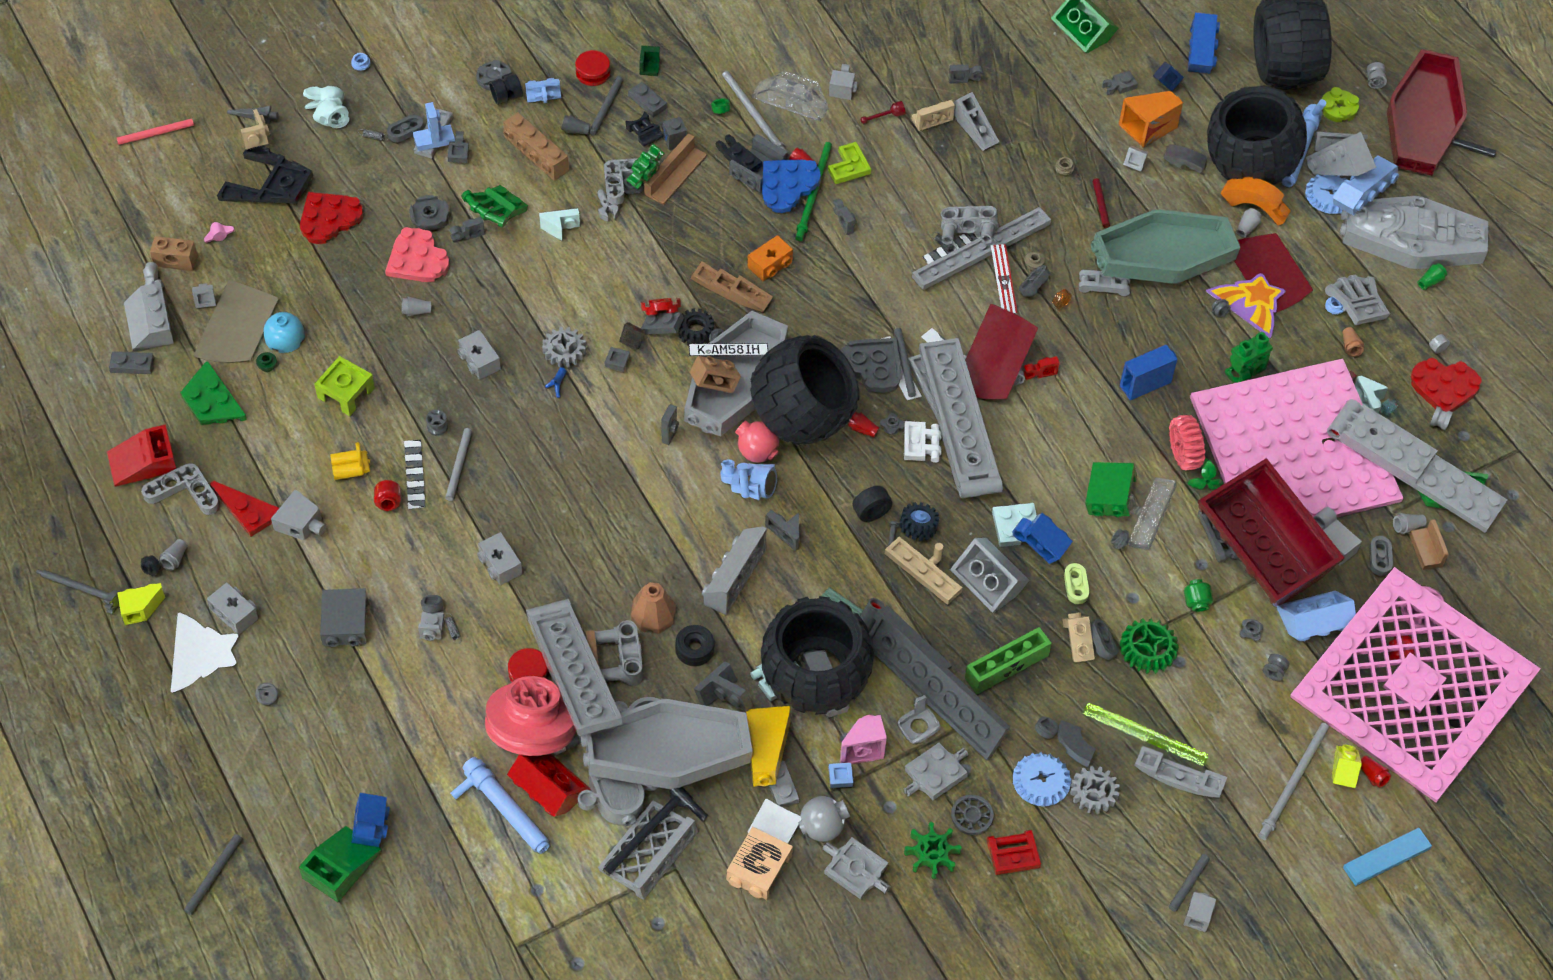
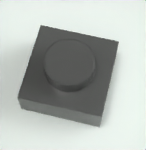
M610 347L604 362L605 367L624 372L630 358V351Z

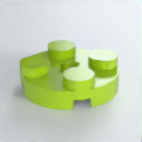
M1334 87L1323 95L1322 99L1326 101V105L1322 110L1323 115L1327 119L1342 123V120L1348 119V121H1351L1356 117L1359 109V98L1356 95L1339 87Z

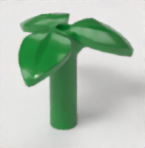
M1205 458L1204 464L1201 466V475L1203 477L1193 478L1188 481V485L1195 489H1203L1208 484L1210 490H1215L1224 485L1221 479H1212L1216 476V468L1212 461Z

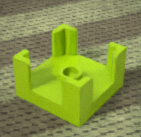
M341 356L314 383L318 399L325 402V394L340 402L342 412L348 416H351L356 410L355 399L365 388L367 394H370L375 389L371 373Z

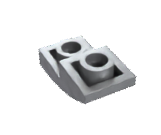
M1170 144L1167 146L1164 159L1178 168L1185 164L1198 173L1204 169L1207 159L1205 155L1197 151Z

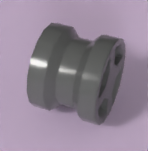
M432 410L427 414L428 432L435 436L443 435L448 429L446 414L441 410Z
M1271 654L1268 658V664L1264 665L1262 671L1268 678L1280 681L1283 679L1284 671L1288 669L1290 663L1282 655Z

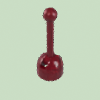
M901 100L892 104L890 110L869 117L863 116L860 121L866 124L869 120L891 113L896 117L906 115L904 104Z

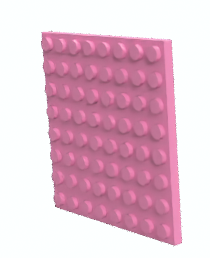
M1343 359L1198 391L1190 395L1224 484L1267 458L1312 517L1325 507H1330L1334 510L1337 517L1400 503L1403 500L1394 475L1339 440L1335 439V442L1327 440L1322 444L1323 439L1332 438L1328 435L1327 429L1349 399L1356 400L1361 406L1363 405Z

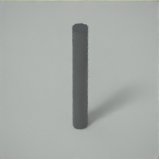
M1206 854L1201 855L1168 906L1170 910L1177 911L1210 860L1209 856Z

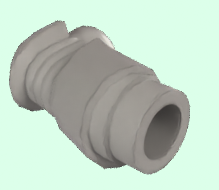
M153 262L146 263L143 269L145 285L161 282L163 289L162 280H158V265Z

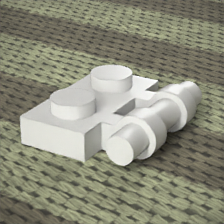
M905 421L904 460L925 461V454H929L932 462H939V456L941 455V446H939L941 431L938 424H932L931 429H925V422ZM925 439H930L931 444H925Z

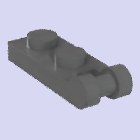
M1199 510L1198 517L1213 547L1217 562H1223L1226 558L1230 557L1232 559L1238 558L1231 547L1220 538V533L1208 517ZM1226 545H1227L1228 549H1227V550H1223V547H1222V546H1226Z

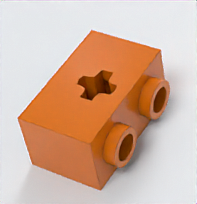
M777 235L748 255L747 267L758 278L765 281L793 262V249Z

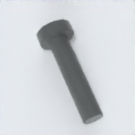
M890 521L889 523L891 531L888 546L895 539L896 528L899 526V523L896 521Z

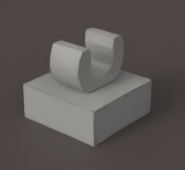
M1130 146L1123 165L1142 171L1149 152Z
M205 283L199 284L198 287H192L196 308L216 306L213 285Z

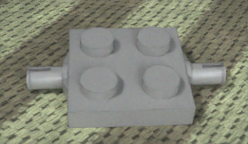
M937 743L905 765V772L913 780V783L904 788L905 794L910 796L917 790L926 793L932 800H935L968 777V772L959 763L960 760L968 756V752L965 748H962L955 754H952L940 743Z
M851 837L846 845L839 849L829 842L824 845L823 850L833 856L831 863L824 870V874L860 900L874 886L884 894L889 891L891 886L880 879L882 873L888 867V862L853 837Z

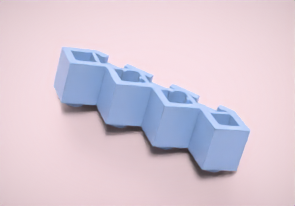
M1377 155L1374 158L1377 168L1359 176H1351L1350 181L1346 179L1333 196V204L1354 216L1368 202H1372L1380 192L1383 193L1391 183L1394 184L1399 177L1398 166Z

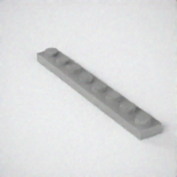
M1038 207L993 231L991 243H982L980 237L912 272V278L922 290H925L991 256V245L1005 244L1008 247L1049 226L1051 219Z

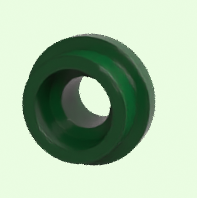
M265 352L257 357L256 364L262 371L269 372L275 368L277 359L274 354Z

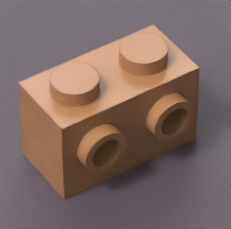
M697 356L690 370V374L697 386L729 393L734 392L741 378L733 362L718 360L711 356Z

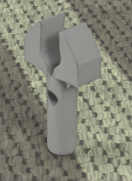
M598 190L597 195L602 204V208L598 209L599 217L608 222L607 211L613 214L614 220H616L619 214L618 206L609 204L604 190Z

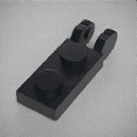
M730 134L725 136V141L730 145L729 148L720 140L715 144L727 160H734L752 172L763 166L759 158L739 142H736L735 138Z

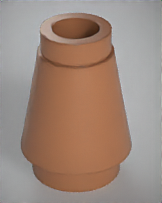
M1352 327L1345 328L1342 332L1344 350L1351 357L1359 356L1364 351V343Z

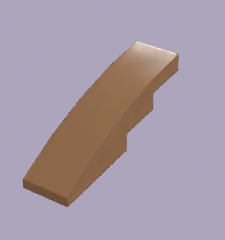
M701 261L690 278L728 300L762 313L773 297L739 275L738 278H735L721 268L719 271L713 269L703 261Z

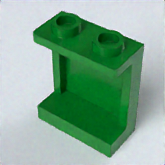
M1093 462L1085 501L1089 515L1097 517L1130 516L1129 500L1133 482L1137 480L1134 463Z

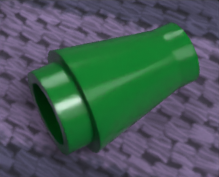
M1439 263L1432 264L1422 278L1417 281L1418 286L1422 290H1426L1444 281L1447 271Z

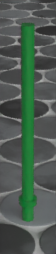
M825 142L818 163L821 180L832 147L830 142ZM818 186L808 195L801 221L796 227L797 234L795 239L797 241H803L804 235L808 231L807 225L818 193Z

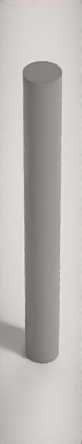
M465 428L445 496V499L448 501H453L472 434L470 428Z

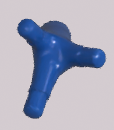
M563 367L559 368L555 377L545 385L546 388L554 385L557 398L561 397L560 384L567 373V370Z

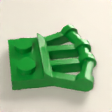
M501 185L492 189L488 187L484 192L472 193L470 190H467L461 195L463 201L469 204L472 212L479 213L483 220L495 222L502 228L510 218L526 212L528 208L525 202Z

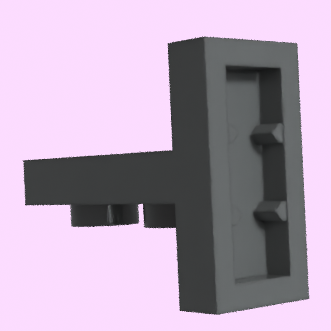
M725 661L694 688L701 705L708 706L718 697L721 700H727L734 707H739L745 711L753 707L747 690L734 684L737 680L731 665Z

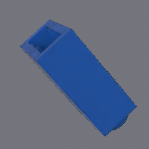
M1166 344L1125 362L1120 387L1129 400H1133L1172 382L1177 363L1175 352L1171 351Z

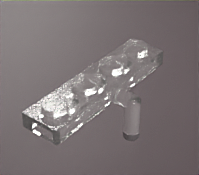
M1156 477L1143 507L1136 506L1134 495H1130V513L1139 515L1130 536L1129 547L1150 550L1175 491L1176 481Z

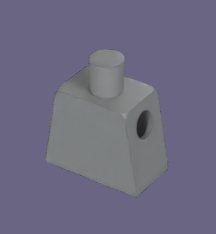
M297 490L291 493L271 518L275 531L301 540L307 539L311 532L321 536L326 530V524L320 522L322 517L319 507Z

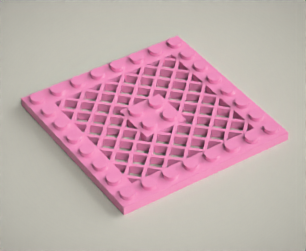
M1394 567L1295 688L1290 697L1437 803L1539 673L1540 668ZM1406 606L1408 615L1397 616L1395 607ZM1391 608L1392 616L1384 617ZM1411 608L1419 612V614H1412ZM1424 619L1426 627L1415 628L1414 620ZM1409 621L1410 629L1399 630L1398 622ZM1430 621H1432L1437 626L1431 627ZM1393 622L1395 631L1384 632L1383 623ZM1378 624L1379 632L1371 633ZM1443 632L1444 640L1433 641L1432 633ZM1427 633L1428 642L1418 643L1416 634ZM1448 633L1456 639L1449 640ZM1412 635L1413 643L1402 644L1401 636ZM1396 636L1398 645L1387 646L1385 637ZM1381 638L1382 647L1371 648L1370 639ZM1365 640L1367 648L1358 649ZM1461 644L1462 653L1451 654L1450 645ZM1445 646L1447 655L1436 656L1434 647ZM1466 646L1474 652H1467ZM1430 647L1431 656L1420 657L1419 649ZM1414 649L1415 656L1409 653L1406 658L1404 657L1403 650ZM1399 651L1400 659L1389 660L1388 652ZM1383 652L1385 661L1374 662L1372 653ZM1368 654L1369 663L1358 664L1357 655ZM1352 656L1354 664L1345 665ZM1479 657L1481 666L1470 667L1468 658ZM1484 658L1493 665H1485ZM1464 659L1465 668L1454 669L1453 660ZM1448 660L1449 669L1439 670L1437 661ZM1426 662H1432L1433 668L1427 665ZM1400 665L1392 674L1390 666ZM1386 667L1387 676L1376 677L1375 668ZM1370 668L1372 677L1361 678L1359 669ZM1355 670L1356 679L1345 680L1344 671ZM1497 670L1499 679L1488 680L1487 671ZM1338 672H1340L1341 680L1332 681L1334 677L1338 674ZM1482 672L1483 681L1473 682L1471 673ZM1466 673L1468 682L1457 683L1455 674ZM1444 675H1451L1452 684H1444L1447 679ZM1387 681L1383 687L1386 690L1379 691L1377 682ZM1373 683L1374 692L1363 693L1362 684ZM1357 684L1359 693L1348 694L1346 685ZM1499 685L1491 694L1490 686ZM1342 686L1343 695L1332 696L1331 687ZM1485 686L1486 695L1476 696L1474 687ZM1469 688L1471 697L1460 698L1458 689ZM1453 689L1455 698L1444 699L1443 690ZM1438 691L1439 700L1430 701ZM1391 696L1393 705L1382 706L1380 697ZM1375 697L1377 706L1366 707L1364 698ZM1396 697L1403 701L1404 704H1397ZM1360 699L1361 708L1350 709L1349 700ZM1336 701H1344L1345 707ZM1486 701L1478 711L1477 702ZM1472 702L1473 712H1463L1461 703ZM1456 704L1458 713L1447 714L1445 705ZM1441 706L1442 715L1431 716L1430 707ZM1425 708L1426 716L1415 717V711L1421 713ZM1409 709L1411 718L1400 719L1398 710ZM1394 710L1395 719L1384 720L1383 711ZM1378 712L1380 721L1368 722L1367 713ZM1354 714H1363V720ZM1473 717V719L1465 727L1464 718ZM1459 719L1461 728L1450 729L1448 720ZM1443 720L1445 729L1434 730L1432 721ZM1428 722L1429 731L1418 732L1417 723ZM1412 723L1414 733L1403 734L1401 724ZM1396 725L1398 734L1387 735L1385 726ZM1372 727H1381L1382 734ZM1451 734H1460L1452 743ZM1446 735L1448 744L1437 745L1435 736ZM1430 737L1432 746L1421 747L1419 738ZM1415 738L1416 748L1405 749L1404 739ZM1391 740H1399L1400 747ZM1447 750L1439 760L1438 751ZM1433 751L1435 761L1424 762L1422 752ZM1417 753L1419 761L1410 754Z

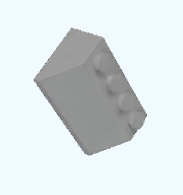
M767 528L743 529L740 536L737 535L734 538L732 549L724 554L721 567L715 569L711 583L706 584L702 591L705 606L727 615L766 551Z

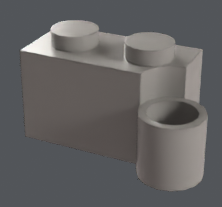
M1325 507L1313 517L1345 557L1338 564L1339 566L1358 552L1362 541L1337 520V515L1333 509Z

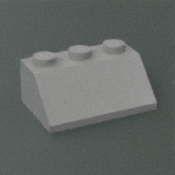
M161 282L140 286L124 302L133 352L174 344Z
M974 538L950 569L992 613H995L1017 597L1030 581L987 538Z

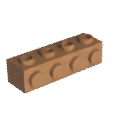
M518 112L503 122L504 137L554 181L569 171L568 156Z

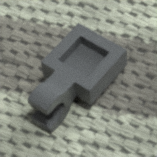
M456 131L455 142H449L448 162L467 163L469 143H464V131Z

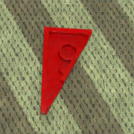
M213 481L210 483L211 489L250 537L272 524L271 518L279 509L278 507L219 482Z

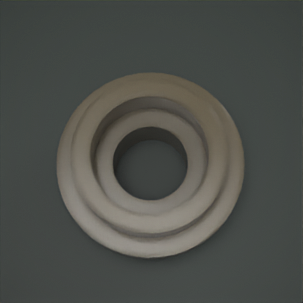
M1062 157L1056 162L1055 169L1061 175H1069L1074 171V163L1070 158Z
M1030 252L1025 256V264L1028 269L1033 271L1037 267L1044 265V257L1038 252Z

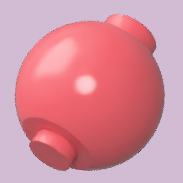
M745 420L735 431L739 436L738 448L747 460L755 463H762L768 459L772 461L779 453L777 450L779 447V437L772 433L764 422L756 421L749 423Z

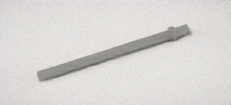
M729 71L723 72L722 76L768 139L786 150L785 144L779 141Z
M1321 723L1268 819H1264L1263 827L1258 835L1260 839L1266 840L1270 832L1275 830V823L1328 731V724Z

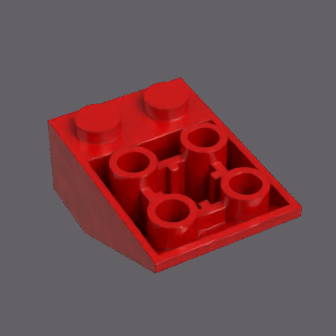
M166 424L144 429L107 451L115 487L165 475L177 469Z

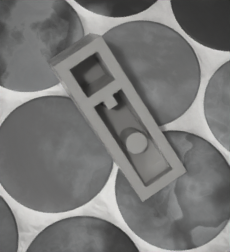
M973 92L953 102L955 105L954 116L957 122L983 151L999 143Z

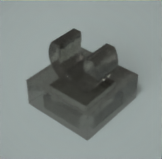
M627 322L624 324L619 342L637 350L641 346L645 330Z

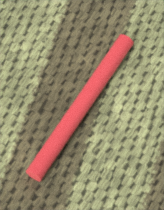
M191 118L117 137L118 145L191 127L194 126Z

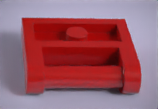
M1026 830L1022 834L997 838L994 836L987 837V846L990 851L995 875L1040 868L1041 862L1032 830ZM1026 842L1027 844L1024 846L999 850L997 848L998 846H1005Z

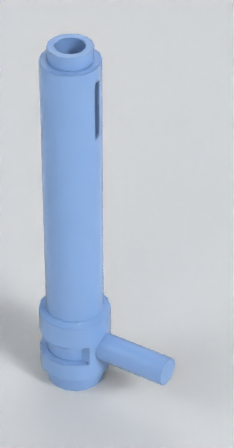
M1323 99L1318 104L1308 105L1303 112L1307 127V144L1298 167L1290 176L1282 179V184L1286 187H1291L1297 181L1312 137L1318 129L1323 116L1322 109L1326 105V101Z
M477 757L469 759L462 768L467 779L455 788L451 795L457 799L474 785L487 796L534 852L544 853L550 847L546 836L497 782L493 772L490 769H486V764L481 759H477Z

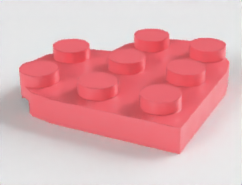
M406 227L401 230V234L395 240L385 271L386 276L421 282H434L436 278L447 274L449 258L445 249L435 247L430 231Z

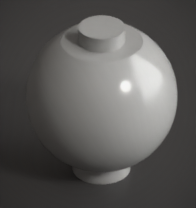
M818 796L812 798L804 805L800 814L802 821H799L798 824L803 835L807 833L815 841L826 842L836 838L842 832L845 819L849 818L850 814L843 800L837 802L831 797Z

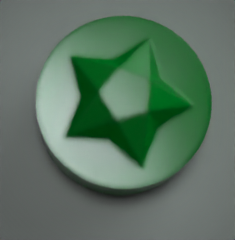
M725 98L716 99L711 103L712 111L717 114L728 112L731 109L730 101Z

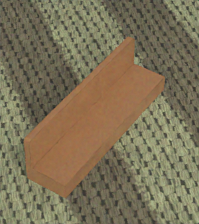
M687 134L658 166L659 169L649 181L644 182V193L646 196L661 204H665L706 158V153L695 148L694 136Z

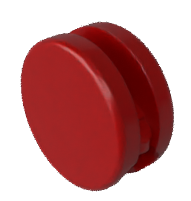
M590 50L583 52L577 57L575 62L576 77L581 83L588 86H598L609 79L610 60L607 55L600 51Z
M524 648L518 650L510 657L508 662V674L511 683L516 679L526 676H537L546 679L549 677V670L542 652L537 649Z

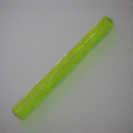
M1087 703L1084 708L1083 714L1198 765L1204 766L1206 764L1208 754L1091 703Z

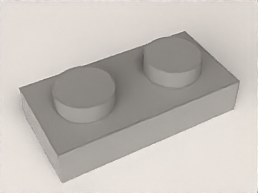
M782 761L776 785H769L775 803L781 807H786L799 803V797L785 761Z

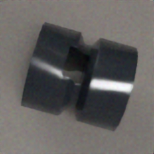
M515 73L505 76L504 80L498 78L489 81L490 91L497 105L508 102V98L514 100L523 97L521 83Z

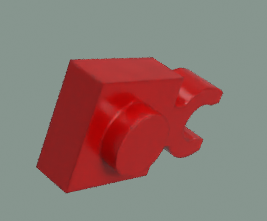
M1046 357L1038 360V363L1035 365H1024L1025 379H1032L1035 376H1038L1039 379L1058 374L1060 364L1058 357Z

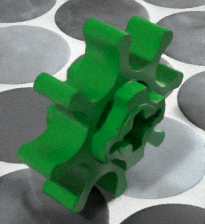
M652 144L647 153L643 151L641 156L635 160L631 167L633 173L626 181L639 190L644 181H649L656 174L660 165L659 160L665 153L659 147Z
M929 822V833L927 835H920L915 829L911 830L910 838L914 839L917 845L913 847L905 846L904 855H915L919 859L913 864V872L916 873L922 866H928L932 870L931 878L936 879L938 866L943 865L951 872L954 871L955 862L951 861L948 856L950 854L960 855L962 846L948 844L947 840L952 837L953 833L951 828L945 834L939 835L934 832V823Z

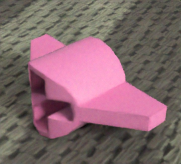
M214 222L204 241L205 243L213 240L222 241L226 238L227 234L235 230L232 226H224Z

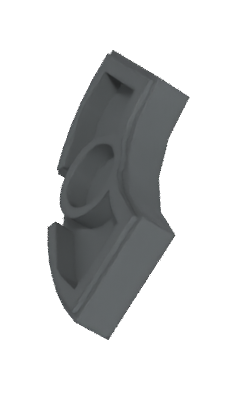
M1061 720L1057 731L1059 743L1063 744L1067 750L1066 753L1071 758L1088 767L1096 748L1090 746L1083 739L1080 727Z

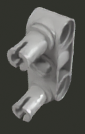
M993 206L947 207L941 211L942 242L946 245L953 243L954 233H981V242L989 244L992 242L993 231H996L999 227L997 209Z
M626 620L622 621L617 627H613L614 629L594 631L596 645L614 642L618 644L619 667L600 669L605 682L620 680V682L630 686L641 683L643 678L642 653L636 624Z

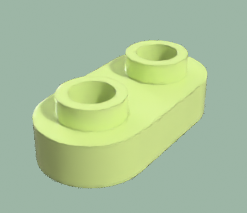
M1069 564L1064 573L1067 597L1074 604H1083L1089 596L1086 570L1080 564Z

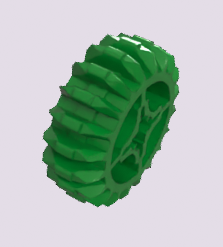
M1152 617L1148 622L1144 618L1140 620V623L1134 621L1132 626L1128 625L1121 636L1120 652L1121 655H1125L1124 661H1130V668L1137 666L1138 672L1142 669H1145L1146 674L1150 670H1153L1155 674L1159 669L1164 672L1167 666L1170 667L1177 658L1179 645L1177 644L1178 637L1174 636V630H1168V624L1162 626L1160 620L1157 623L1153 622ZM1142 636V639H1139L1137 642H1133L1135 638ZM1166 649V651L1159 656L1156 655L1158 652H1161V650Z

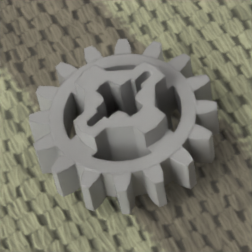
M559 327V331L552 329V335L546 334V339L543 340V354H545L546 360H551L552 365L556 362L558 367H561L562 364H566V367H569L571 362L576 365L577 359L583 360V354H586V340H584L583 334L578 335L577 329L573 332L570 331V327L566 330Z
M1090 766L1089 771L1082 768L1081 774H1075L1070 786L1072 787L1070 795L1074 796V803L1080 802L1079 809L1087 807V813L1095 809V812L1099 814L1100 809L1107 812L1109 806L1114 807L1116 800H1118L1120 786L1115 784L1116 777H1109V770L1103 773L1102 767H1099L1097 771L1094 770L1093 766ZM1082 783H1084L1083 790L1080 789ZM1109 789V796L1106 797V791Z

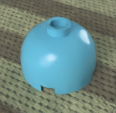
M279 312L272 315L266 321L263 328L266 345L271 350L272 348L278 350L279 353L292 352L301 346L302 340L305 339L302 322L298 317L288 312Z

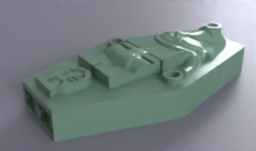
M1152 210L1096 232L1094 240L1091 242V250L1096 255L1097 265L1101 268L1103 276L1180 283L1234 261L1240 250V245L1228 217Z

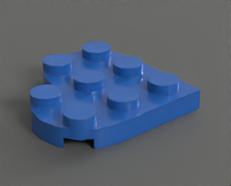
M775 160L763 162L762 195L764 204L771 208L773 212H790L792 207L800 203L802 196L810 195L812 190L820 186V170L813 160Z

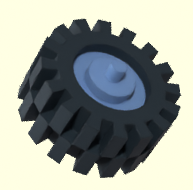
M913 502L912 506L908 504L902 511L899 525L902 528L901 532L906 533L908 538L911 535L913 540L916 537L919 538V541H923V538L929 540L937 532L940 518L939 513L935 512L936 509L934 507L930 509L929 504L923 506L922 502L919 505L916 502Z

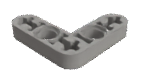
M638 158L609 160L604 164L607 201L610 204L619 205L623 203V178H627L633 173L628 167H632ZM611 181H618L619 183H617V184H611V183H609V182H611Z
M185 464L148 482L142 487L141 492L147 503H157L187 488L204 514L211 515L219 509L217 496L195 464ZM170 480L177 482L172 487H167L166 483ZM197 486L205 487L204 491L200 493L195 492L194 489ZM206 497H207L208 501L212 504L211 506H208V505L205 503V500H204V499H205Z

